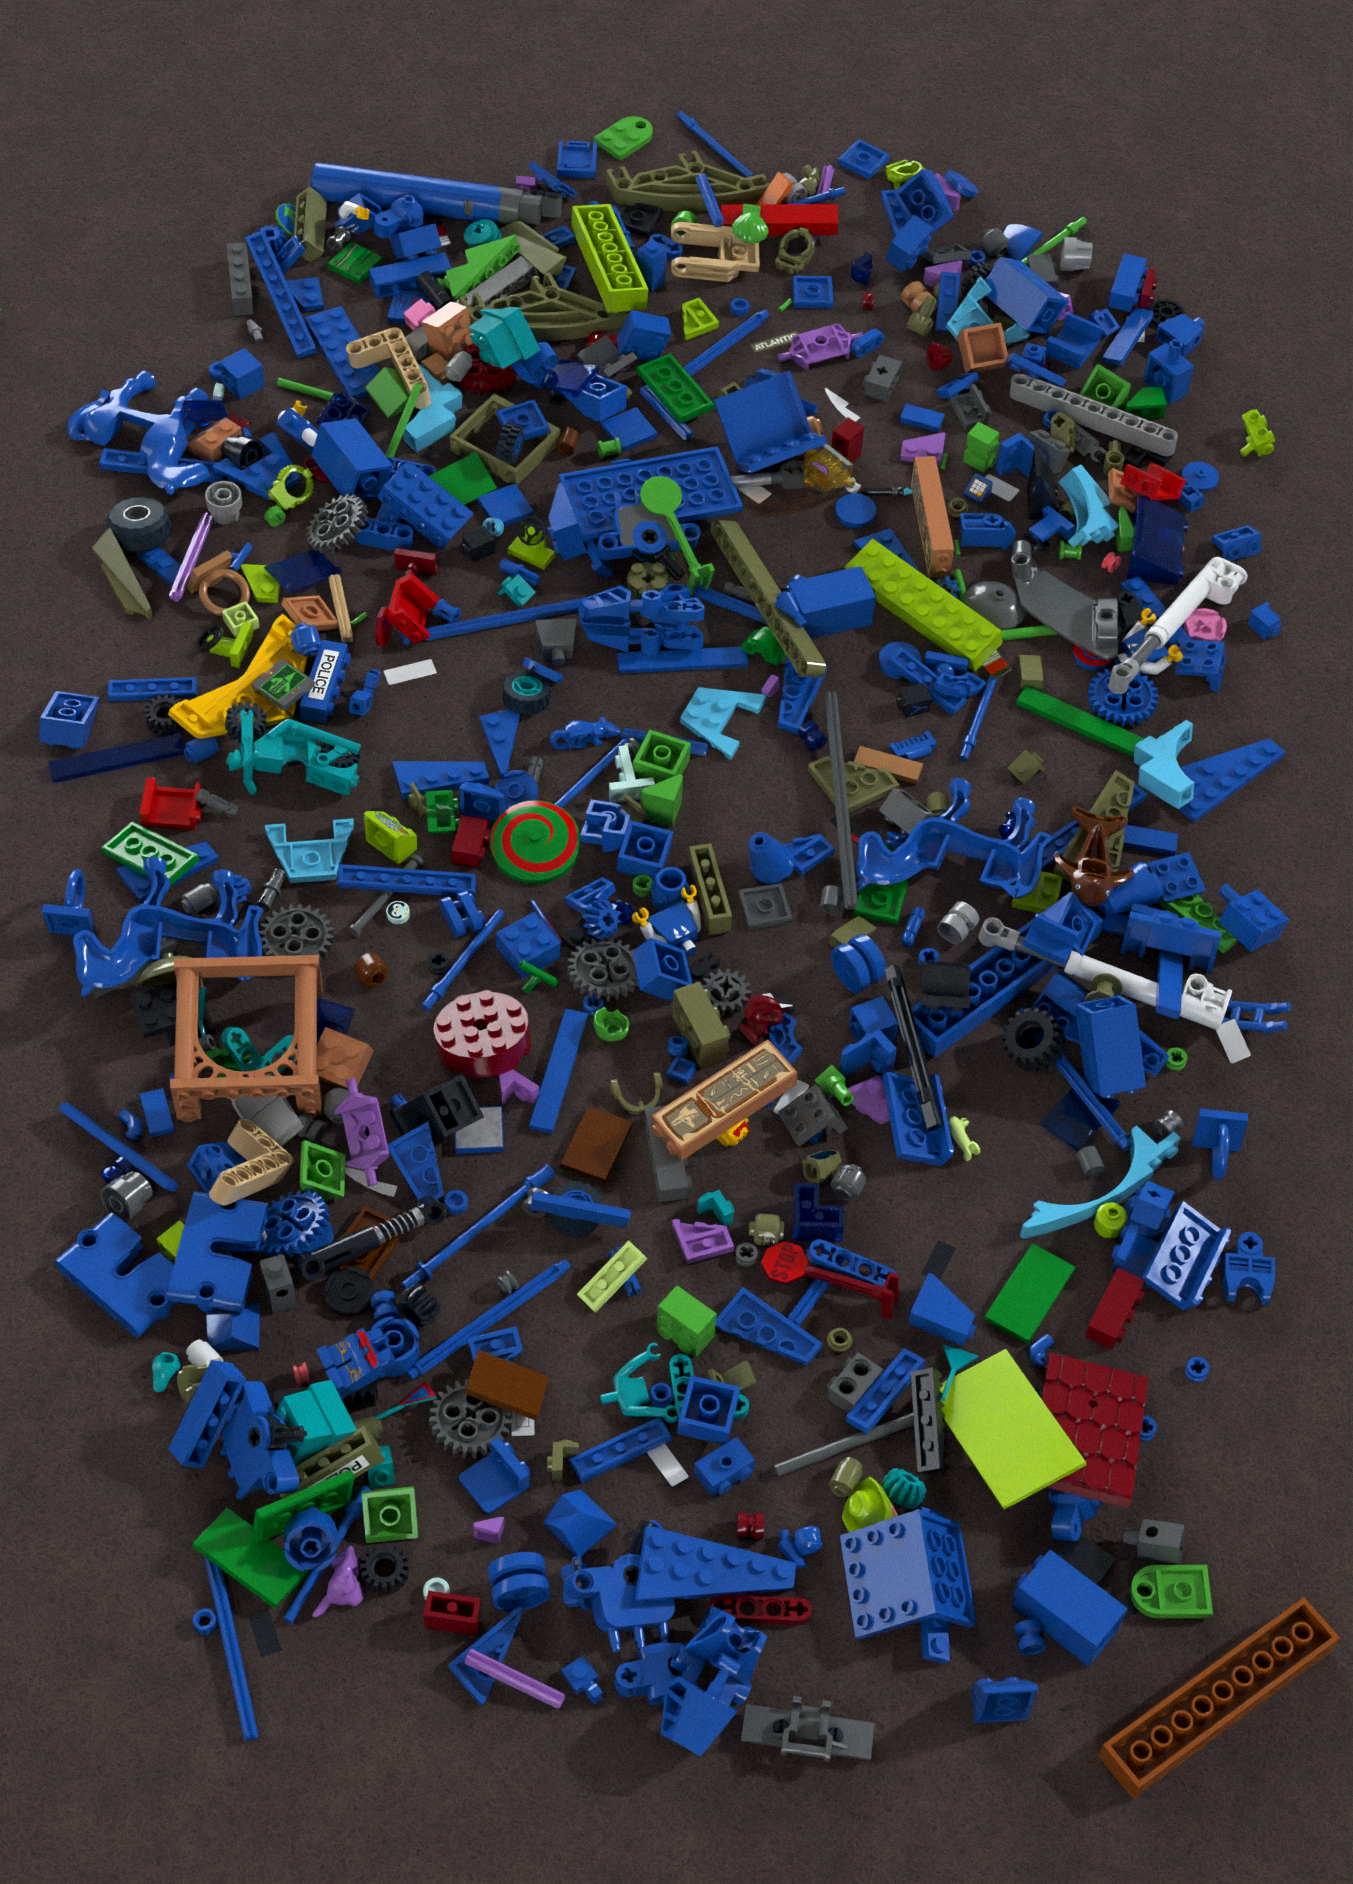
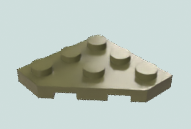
M826 756L808 764L807 770L835 805L831 759L829 756ZM852 761L844 763L849 813L888 796L893 788L899 789L900 787L888 769L866 768L865 764Z

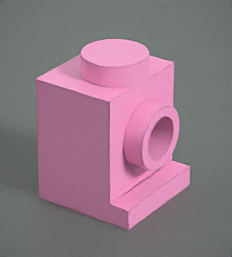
M420 299L403 313L405 323L415 331L423 325L422 321L434 314L436 310L430 303L426 304Z

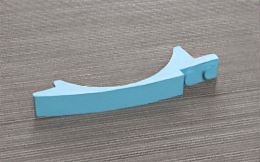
M1136 1125L1131 1129V1137L1128 1139L1132 1143L1130 1147V1170L1124 1180L1113 1191L1097 1200L1077 1205H1058L1037 1201L1033 1205L1036 1211L1031 1214L1032 1218L1023 1224L1020 1237L1027 1239L1082 1222L1096 1215L1097 1209L1101 1205L1109 1202L1120 1203L1135 1193L1139 1187H1144L1147 1181L1150 1182L1153 1172L1161 1166L1164 1159H1171L1177 1154L1181 1138L1173 1132L1156 1144Z

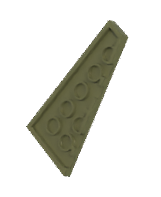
M1115 770L1089 812L1099 816L1120 815L1127 818L1135 782ZM1081 826L1062 854V857L1074 863L1088 836V833ZM1125 827L1121 831L1106 837L1109 857L1114 872H1117L1120 865ZM1056 864L1052 871L1071 883V878Z

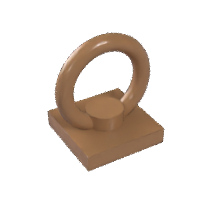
M228 550L193 569L187 585L191 593L198 590L200 601L208 611L222 617V611L228 608L218 607L210 601L207 595L208 587L215 586L224 577L230 578L241 589V599L236 605L245 601L248 603L250 599V590L246 580L237 572L229 569L232 555Z

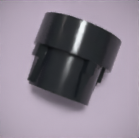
M231 435L223 442L221 455L223 459H229L240 470H244L263 459L265 450L259 440L246 435Z

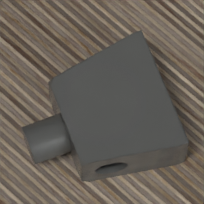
M576 618L535 620V634L542 658L552 659V664L556 667L563 666L565 659L573 658L576 640Z
M284 1255L261 1260L259 1262L260 1276L273 1314L296 1308L297 1302L294 1285ZM284 1289V1294H285V1295H283V1296H277V1295H276L278 1291Z
M1144 1519L1140 1530L1126 1527L1123 1543L1136 1545L1137 1557L1159 1565H1180L1184 1551V1525Z

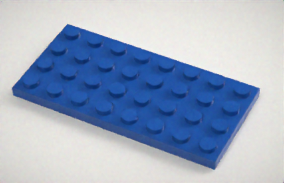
M718 446L559 474V483H563L582 535L581 540L600 538L605 533L613 532L612 519L616 510L613 495L619 493L623 504L634 503V492L636 490L641 492V487L645 481L656 476L668 477L681 488V504L675 511L679 523L743 512V504Z

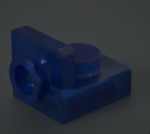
M866 252L852 264L850 278L864 286H867L869 283L870 271L873 266L872 254Z

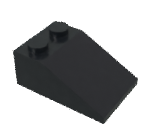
M1034 446L1027 484L1028 518L1043 519L1042 509L1049 505L1056 512L1059 511V500L1055 499L1058 495V484H1054V475L1040 447Z

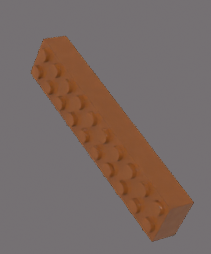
M1303 1597L1104 1743L1098 1757L1129 1795L1135 1799L1335 1649L1340 1637Z

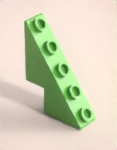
M515 235L466 249L465 253L468 264L446 270L454 303L459 300V297L465 296L496 274L519 252L520 244L517 243Z

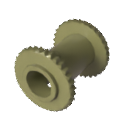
M1109 973L1095 976L1091 981L1090 988L1092 992L1088 993L1084 1002L1117 995L1121 996L1123 986L1120 979Z

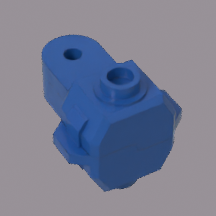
M411 195L395 200L391 205V209L375 216L374 233L378 237L388 238L400 232L422 227L424 215L422 206Z
M1050 1489L1048 1499L1056 1509L1051 1523V1532L1054 1540L1077 1541L1085 1520L1095 1517L1099 1506H1102L1104 1502Z

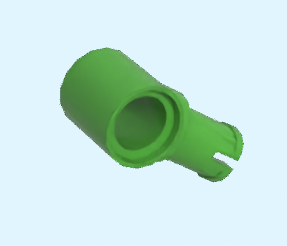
M833 1064L815 1079V1082L827 1095H834L842 1105L848 1106L854 1100V1096L845 1087L844 1081L846 1078Z

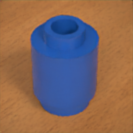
M215 737L196 738L185 744L184 754L189 761L192 760L194 763H198L213 756L219 750V746Z

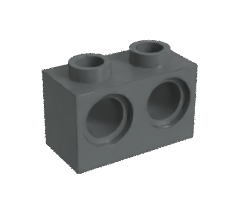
M859 1352L853 1359L848 1358L845 1361L841 1374L838 1377L833 1376L827 1385V1389H829L827 1399L848 1414L878 1380L883 1371L880 1366ZM855 1372H863L865 1375L859 1376ZM844 1389H845V1390L850 1391L851 1393H850V1394H844V1393H842L840 1390H844Z

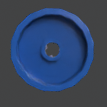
M859 934L851 938L847 944L843 943L831 951L830 958L833 969L839 980L852 993L858 994L868 988L870 984H875L886 977L884 969L887 967L884 957L878 946L865 934Z
M519 1552L508 1554L491 1562L487 1567L489 1583L493 1586L491 1589L493 1605L498 1610L512 1612L519 1605L523 1610L531 1609L546 1602L550 1597L549 1582L544 1577L546 1575L544 1557L538 1553Z

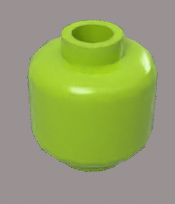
M1109 1202L1101 1205L1097 1209L1094 1219L1095 1230L1104 1238L1112 1239L1119 1237L1124 1225L1127 1223V1212L1117 1203Z

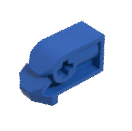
M960 513L958 530L961 546L1002 547V550H1007L1013 543L1016 531L1012 524L1005 521L1001 516L992 513Z

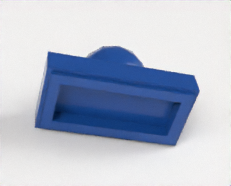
M927 651L924 665L934 669V673L937 676H940L942 672L955 676V673L964 675L967 673L969 659Z

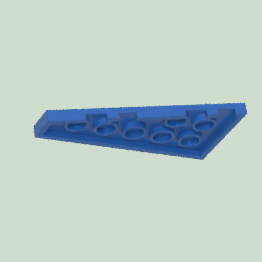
M1269 738L1180 767L1184 774L1194 782L1193 800L1178 810L1195 823L1283 758L1286 751Z

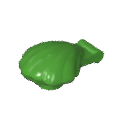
M743 204V214L732 224L733 234L740 241L753 244L766 239L769 229L760 217L761 206Z

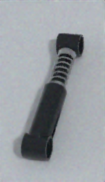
M431 1196L422 1197L417 1202L415 1208L410 1209L408 1213L404 1212L402 1216L397 1215L396 1219L391 1218L390 1221L386 1220L384 1224L379 1223L378 1227L368 1225L315 1250L302 1251V1254H297L294 1259V1268L296 1272L311 1281L318 1280L324 1272L378 1249L380 1244L385 1242L387 1238L391 1240L392 1236L395 1235L397 1237V1234H403V1231H409L412 1227L415 1229V1226L441 1224L446 1219L447 1208L443 1203ZM434 1206V1212L428 1215L429 1209ZM313 1261V1266L306 1270V1265Z

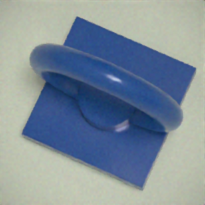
M80 869L73 870L68 878L64 906L43 904L42 915L49 933L75 936L82 930H88L94 933V935L96 934L90 909L83 908L85 877Z
M1209 1109L1199 1110L1192 1136V1147L1212 1149L1211 1172L1215 1181H1221L1224 1178L1229 1151H1240L1248 1124V1114Z

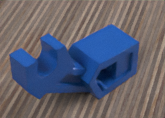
M1194 484L1184 485L1178 501L1191 513L1203 507L1204 496Z
M371 669L370 673H367L363 691L357 690L351 696L349 713L364 716L369 712L373 700L372 694L379 682L380 671Z

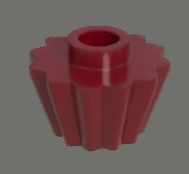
M932 343V345L928 346L926 360L932 370L938 371L951 363L952 353L949 347L937 343Z

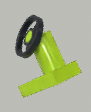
M536 516L524 517L518 523V536L509 546L508 554L541 569H545L555 557V551L546 547L545 525ZM532 518L537 520L541 528L536 524L529 523L526 519ZM522 523L525 524V538L521 535Z
M244 621L236 639L224 637V631L219 625H214L204 631L198 639L197 647L201 651L210 650L212 654L230 657L231 667L240 668L253 638L252 623ZM215 630H219L218 635L212 632ZM206 638L205 644L201 647L203 640Z

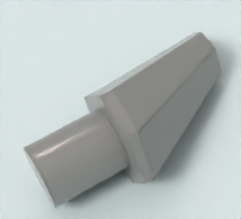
M247 320L248 330L254 336L256 343L262 342V328L253 320Z

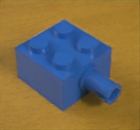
M1177 339L1170 341L1169 345L1167 343L1163 344L1148 354L1143 382L1147 386L1162 387L1165 399L1169 404L1188 394L1194 365L1180 355L1183 343Z
M1225 884L1217 893L1218 896L1228 903L1218 922L1250 952L1278 939L1289 921V918L1258 890L1244 896H1239L1228 884Z

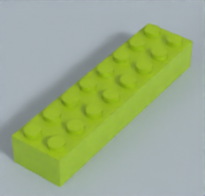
M611 205L572 206L571 228L607 312L618 313L620 311L646 310L648 287Z
M873 538L844 567L846 570L861 566L876 596L875 601L950 655L968 658V668L974 672L1003 643L1002 631Z

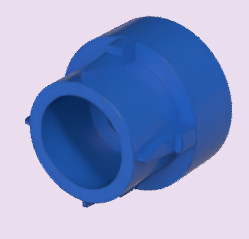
M666 867L655 875L651 886V902L657 910L663 911L681 901L687 903V899L681 896L683 887H685L686 894L690 895V887L683 871L677 867Z

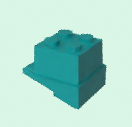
M519 307L480 310L482 318L468 327L471 332L470 338L480 350L479 356L483 362L501 369L506 368L519 359L526 360L541 350Z
M332 1380L310 1384L306 1391L284 1396L275 1412L276 1415L283 1418L287 1427L303 1426L304 1431H307V1436L304 1437L302 1442L287 1444L295 1467L357 1430Z

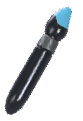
M866 487L861 491L865 495L906 496L912 494V490L907 487Z

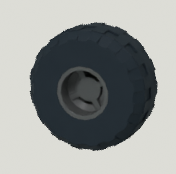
M146 497L130 498L121 501L110 510L106 517V528H111L122 551L127 553H143L158 549L167 541L171 533V521L166 507L155 499H148Z

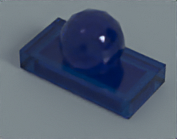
M184 400L182 404L188 420L193 421L199 427L208 426L211 421H218L228 417L222 400Z

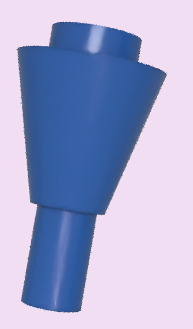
M791 591L780 593L776 597L775 606L793 618L800 628L806 626L807 621L801 615L793 593Z

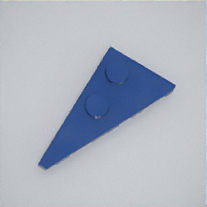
M509 709L479 716L500 777L508 772L519 717L521 716V713H515Z
M520 1605L448 1665L449 1670L480 1706L484 1705L495 1678L465 1664V1658L470 1649H473L502 1663L523 1614V1609Z

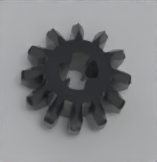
M416 1283L406 1288L398 1297L399 1306L403 1309L402 1313L406 1314L413 1324L422 1328L432 1323L440 1314V1305L436 1302L437 1299L423 1285L421 1286Z

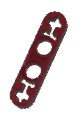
M722 1595L720 1597H713L709 1603V1608L711 1606L717 1608L718 1604H723L724 1611L730 1615L732 1613V1604H736L735 1615H732L736 1618V1623L803 1625L809 1621L812 1612L811 1604L803 1598ZM743 1604H749L754 1608V1612L746 1616L740 1612L739 1608ZM770 1605H776L781 1613L773 1617L767 1614L766 1608ZM785 1605H788V1606H789V1607H788V1611H789V1612H788V1617L784 1616V1614H785ZM798 1606L802 1607V1611H804L802 1616H797V1612H795Z

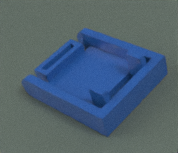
M559 141L557 177L595 178L597 142H593V150H590V142L567 141V149H563V141Z

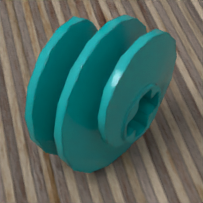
M489 219L475 221L464 232V240L469 248L501 239V233L497 225Z

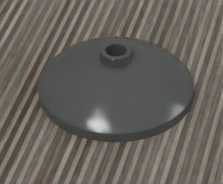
M996 581L979 582L971 586L965 594L964 604L1000 630L1017 628L1022 624L1026 616V610L1021 607L1018 592L1004 583Z

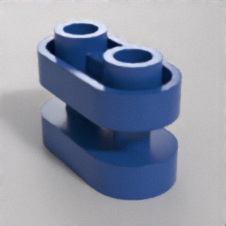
M466 890L456 894L457 901L454 902L449 896L439 899L441 912L455 938L466 934L465 927L469 926L472 932L483 928L482 924L485 923V918L482 911L476 909V902L472 893L468 894ZM457 910H461L464 916L463 919L461 918Z

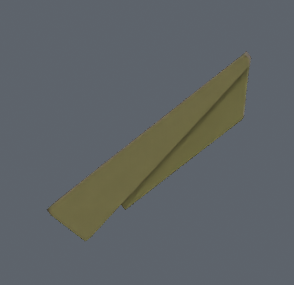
M515 221L507 226L498 228L502 239L513 235L516 236L517 243L520 244L518 253L542 274L545 275V273L549 272L551 275L561 274L567 257L559 254V248L522 221Z
M108 528L92 547L94 553L103 562L101 569L125 613L131 615L138 613L145 615L147 619H152L151 606L111 528Z

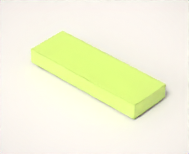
M628 1240L577 1295L594 1312L598 1311L648 1258Z

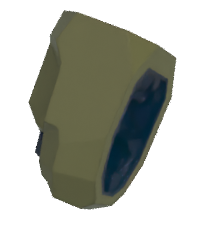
M825 1150L808 1155L802 1161L803 1175L807 1181L818 1184L830 1179L842 1162L839 1151Z

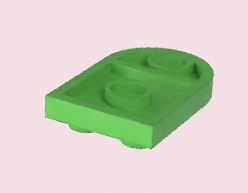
M626 117L596 135L594 142H597L598 146L621 161L651 141L653 127L644 118Z
M1150 1565L1140 1569L1132 1580L1130 1586L1131 1600L1134 1606L1146 1616L1152 1618H1212L1213 1610L1207 1565ZM1141 1586L1147 1587L1151 1595L1143 1597L1137 1592V1588Z

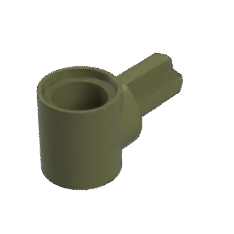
M926 296L920 311L914 312L907 322V329L923 337L927 336L933 325L930 315L937 302L935 298Z
M1118 440L1109 442L1108 453L1105 455L1103 473L1107 477L1108 472L1112 468L1122 472L1124 456L1120 453L1121 443Z

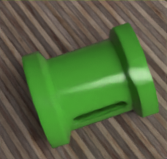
M618 437L605 442L597 441V451L600 459H604L605 456L616 454L618 456L622 454Z
M1060 541L1059 559L1065 557L1081 560V544L1073 548L1070 543Z

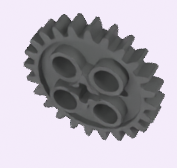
M346 494L345 497L340 495L338 500L333 498L330 504L326 502L325 508H319L320 513L314 514L315 519L309 521L311 526L306 528L308 531L306 533L307 541L319 553L322 551L327 553L329 550L334 552L336 547L341 549L342 544L348 545V540L350 538L355 539L354 534L360 533L359 528L365 526L363 521L368 519L366 516L368 513L367 506L359 496L356 497L354 494L352 496Z
M290 904L289 910L280 907L281 913L272 911L273 918L265 917L266 923H261V931H259L262 942V955H319V962L321 964L320 957L327 958V951H332L334 929L331 926V920H327L326 914L320 915L319 909L312 912L311 905L307 906L306 909H302V904H299L298 908L294 909L293 905Z
M592 938L591 944L584 941L582 947L576 946V951L571 952V956L568 959L567 975H569V982H574V989L580 987V994L588 992V998H591L594 994L597 995L598 1001L602 996H605L607 1001L610 1000V996H614L616 1000H619V994L627 997L628 991L634 992L635 986H639L632 952L635 950L629 951V944L621 946V940L616 944L613 943V938H610L608 942H605L604 938L600 939V942H596Z
M468 1379L465 1380L464 1386H461L456 1381L455 1389L447 1385L445 1393L438 1392V1400L433 1399V1408H430L429 1416L431 1418H429V1426H432L431 1434L437 1435V1444L444 1442L443 1450L452 1447V1455L462 1451V1457L465 1458L467 1453L471 1452L473 1458H476L477 1452L480 1451L485 1457L487 1449H490V1442L499 1436L504 1442V1438L509 1437V1429L512 1427V1412L464 1394ZM476 1401L478 1402V1404L472 1405L468 1402ZM455 1414L458 1417L451 1418L448 1415ZM488 1419H489V1420H492L493 1422H492V1423H486V1422H484V1420H488ZM463 1433H471L473 1435L464 1436Z

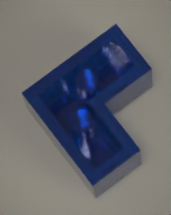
M794 1183L792 1197L793 1240L815 1241L821 1239L831 1242H842L844 1206L819 1205V1184Z

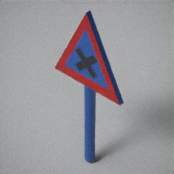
M530 900L540 919L561 943L559 932L548 922L536 902Z

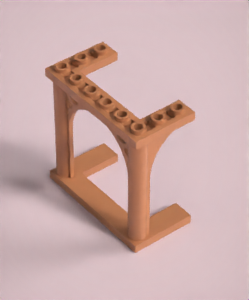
M319 955L174 959V971L177 981L174 1079H170V1089L177 1120L181 1119L185 1122H192L195 1119H202L199 1098L213 1100L219 1097H226L228 1099L252 1097L260 1099L265 1096L286 1098L289 1095H295L298 1116H301L303 1113L311 1115L312 1118L322 1115V1099L319 1076L317 1075V997H323ZM295 975L294 1036L289 1048L280 1059L259 1070L240 1072L217 1065L204 1053L198 1040L199 989L204 987L202 978ZM296 1056L294 1062L288 1060L289 1057ZM196 1058L202 1059L203 1062L197 1065ZM280 1066H288L293 1071V1075L281 1076L278 1068ZM203 1069H213V1074L209 1078H198L199 1073ZM266 1074H274V1076L265 1077ZM219 1075H225V1076H226V1078H217V1077H218Z

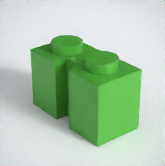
M978 422L967 435L966 446L968 448L965 450L963 462L983 473L989 467L992 468L997 461L996 451L1000 445L998 442L999 432Z

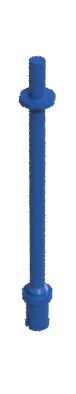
M544 1164L532 1176L528 1175L525 1177L521 1188L426 1264L420 1261L415 1264L417 1271L401 1283L404 1289L409 1288L423 1278L430 1281L433 1278L431 1272L525 1197L530 1188H540L554 1177L553 1169L548 1164Z

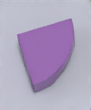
M772 674L761 689L762 694L768 697L775 695L780 688L779 677Z

